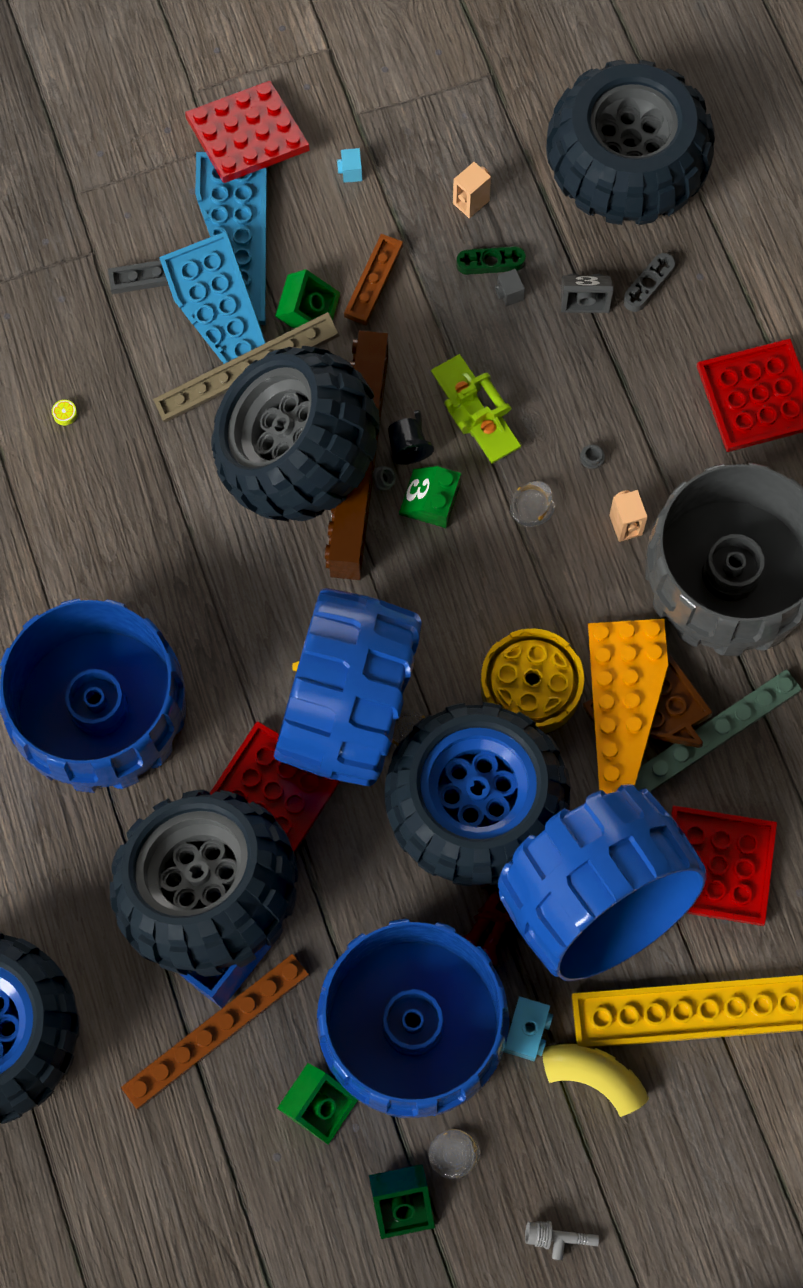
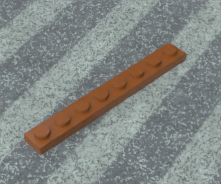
M291 954L224 1006L223 1009L215 1013L125 1083L121 1089L135 1108L139 1110L309 977V974L296 957Z

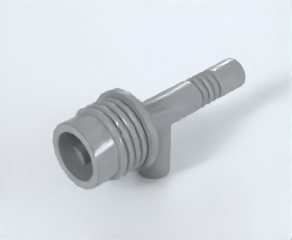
M551 1221L527 1222L525 1243L549 1249L551 1241H554L552 1259L563 1260L565 1243L598 1246L599 1235L552 1230Z

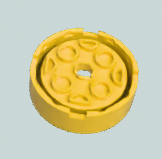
M521 629L510 633V635L496 642L487 653L482 666L480 682L483 702L502 705L503 709L516 714L521 712L535 721L536 726L544 733H549L564 725L578 708L584 687L583 666L579 656L569 646V643L559 635L542 629ZM527 674H537L540 681L531 686L525 680Z

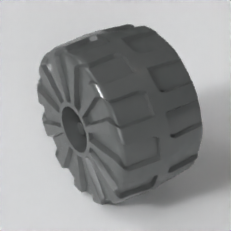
M755 463L726 466L719 464L706 468L703 473L694 477L689 482H682L671 493L651 530L646 552L645 577L646 580H649L654 593L653 607L661 619H668L677 629L678 636L683 641L694 647H697L699 644L711 647L720 655L740 656L744 650L756 649L761 651L778 645L792 630L803 622V486L793 478L789 479L778 472L768 469V466ZM734 561L741 567L734 568L729 563Z

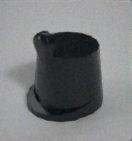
M420 410L414 411L416 419H401L392 423L388 428L392 459L396 464H414L428 458L434 452L433 444L426 441L423 435Z

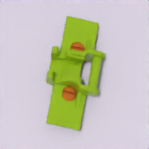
M460 354L431 370L432 375L448 397L444 402L446 409L462 433H470L475 438L491 464L521 448L520 443L502 418L512 408L508 403L504 402L490 381L491 377L488 373L475 377ZM481 386L496 406V409L491 410L488 406L484 408L478 399L477 392L481 390Z

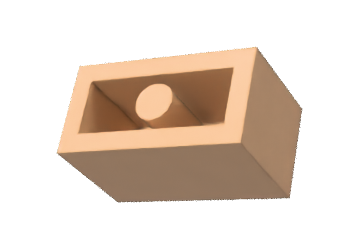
M473 162L454 178L453 204L468 218H471L490 201L491 175L485 167H480L477 163Z
M638 490L619 492L613 497L609 516L618 541L621 542L643 535L647 514Z

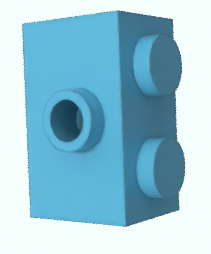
M519 996L504 1049L505 1053L535 1061L536 1055L542 1056L546 1040L541 1039L543 1030H549L553 1014L548 1013L550 1005Z

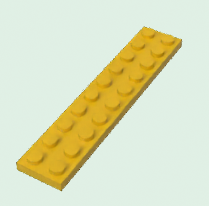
M803 975L571 994L576 1044L587 1048L803 1031Z

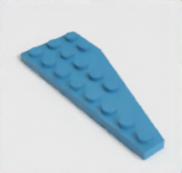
M196 152L195 194L210 237L225 231L228 233L260 325H266L267 167L223 183L206 152Z
M226 231L159 257L175 303L223 364L266 343L230 237Z

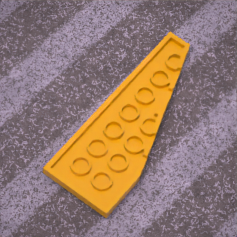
M664 619L588 623L599 791L603 790L606 794L616 792L621 785L633 784L635 786L663 683L668 671Z

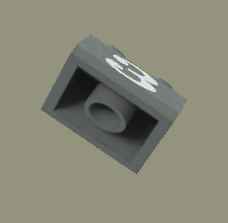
M579 274L562 275L561 313H609L613 294L611 276H604L602 274H593L591 276H580Z

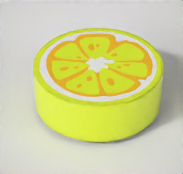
M60 400L54 404L52 415L56 423L66 426L76 420L77 410L71 401Z

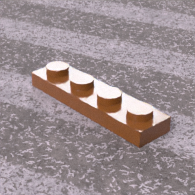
M384 234L380 235L346 307L344 318L367 325L402 250L403 241Z

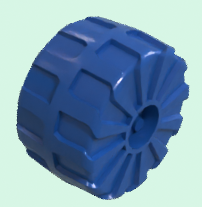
M330 588L320 590L275 747L274 757L276 760L328 779L363 786H371L377 781L382 772L385 757L388 755L392 744L396 719L400 718L404 704L403 692L410 680L414 666V656L419 644L422 624L421 618L417 613L369 596Z
M78 598L61 602V605L41 615L36 614L23 625L24 629L18 634L11 647L6 648L0 663L2 671L0 679V713L12 742L21 755L37 771L51 781L55 779L72 784L77 791L95 793L96 789L101 787L113 786L123 789L139 782L140 775L150 768L161 766L173 751L172 741L175 735L182 730L185 722V684L174 651L161 631L150 619L141 618L129 610L125 604L109 599L105 601H81ZM93 696H101V700L97 704L89 703Z
M633 784L621 785L616 792L606 794L603 790L590 794L587 796L585 804L572 811L564 808L547 821L544 831L538 836H528L515 850L513 861L506 863L498 879L500 899L519 933L549 972L564 981H576L597 975L617 966L645 949L666 933L687 913L699 898L707 880V872L682 829L647 789L638 791Z
M398 919L389 921V926L377 929L367 935L362 933L347 945V950L339 957L333 967L328 970L318 1002L317 1031L324 1058L338 1082L357 1100L372 1109L394 1117L419 1118L437 1116L451 1111L468 1101L489 1081L499 1065L506 1046L509 1031V1009L505 989L492 964V960L480 946L476 947L467 939L457 934L455 928L444 923L437 922L433 925L410 922L409 919ZM410 1015H416L420 1018L421 1023L419 1026L411 1028L405 1023L406 1018Z

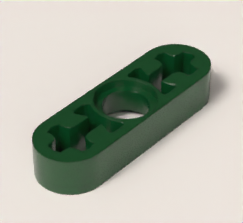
M516 246L463 250L457 255L456 266L458 271L465 275L508 272L514 269L519 271L525 265L526 254L523 249ZM488 256H494L498 262L494 265H488L484 259ZM502 256H504L505 264H501ZM512 256H516L518 262H513ZM479 257H480V265H478V261H477V258H479ZM464 259H469V266L465 265Z

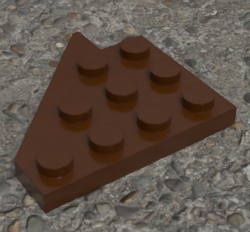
M667 654L668 671L663 683L649 738L701 748L703 741L693 727L712 717V711L671 655ZM592 698L583 703V708L594 723Z

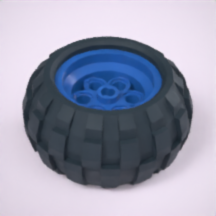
M483 702V705L455 704L445 707L444 711L433 716L428 715L413 726V730L398 744L391 757L392 760L385 780L387 817L401 848L426 872L433 876L438 875L453 881V884L462 886L498 885V879L506 863L513 861V854L520 844L530 835L538 836L545 830V825L551 817L564 808L568 810L570 808L571 786L568 769L565 768L556 743L549 735L536 726V722L521 712L516 714L503 709L502 705ZM480 764L490 766L492 770L488 773H482L477 767ZM455 770H462L466 776L463 779H455L452 773ZM499 782H506L509 784L510 789L502 792L497 789L496 785ZM475 785L484 788L482 795H474L472 793ZM449 794H454L459 798V801L455 804H448L445 801V797ZM500 807L503 810V814L495 817L490 814V808ZM466 813H474L478 819L473 823H468L464 820L463 816Z
M0 933V999H4V1007L0 1010L1 1124L22 1117L24 1113L36 1105L40 1106L53 1094V1089L60 1082L63 1075L67 1074L74 1059L73 1053L79 1036L80 1026L74 999L75 995L61 969L37 946L22 938L18 939ZM9 1023H13L15 1025L14 1033L10 1036H4V1027Z

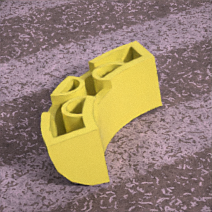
M558 1044L544 1047L543 1063L549 1083L576 1081L587 1084L604 1094L614 1105L620 1117L641 1108L649 1100V1096L637 1076L630 1069L628 1070L624 1065L615 1060L616 1057L597 1048L594 1050L581 1047L578 1044Z

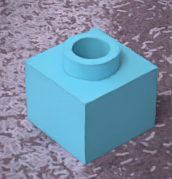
M360 148L341 150V159H337L338 174L343 173L344 183L362 181Z

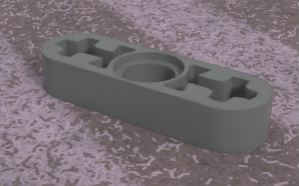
M666 253L658 254L634 281L624 296V306L626 309L632 312L642 310L672 275L675 260L671 255ZM667 263L668 266L663 267L660 273L658 274L657 271L659 270V265ZM645 278H652L655 280L656 285L647 287L643 284V280ZM640 290L642 293L640 294L639 301L631 302V297L635 298Z

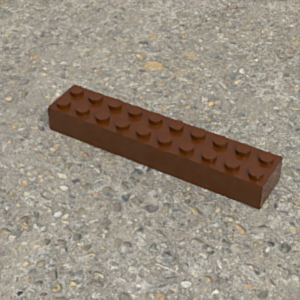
M359 330L358 339H353V361H350V364L361 373L375 396L373 401L379 410L381 421L389 358L388 333ZM378 433V435L376 436L377 445H378L379 433ZM376 453L359 486L355 487L340 505L331 509L332 521H329L328 525L329 545L326 544L325 560L326 568L330 569V577L361 579Z

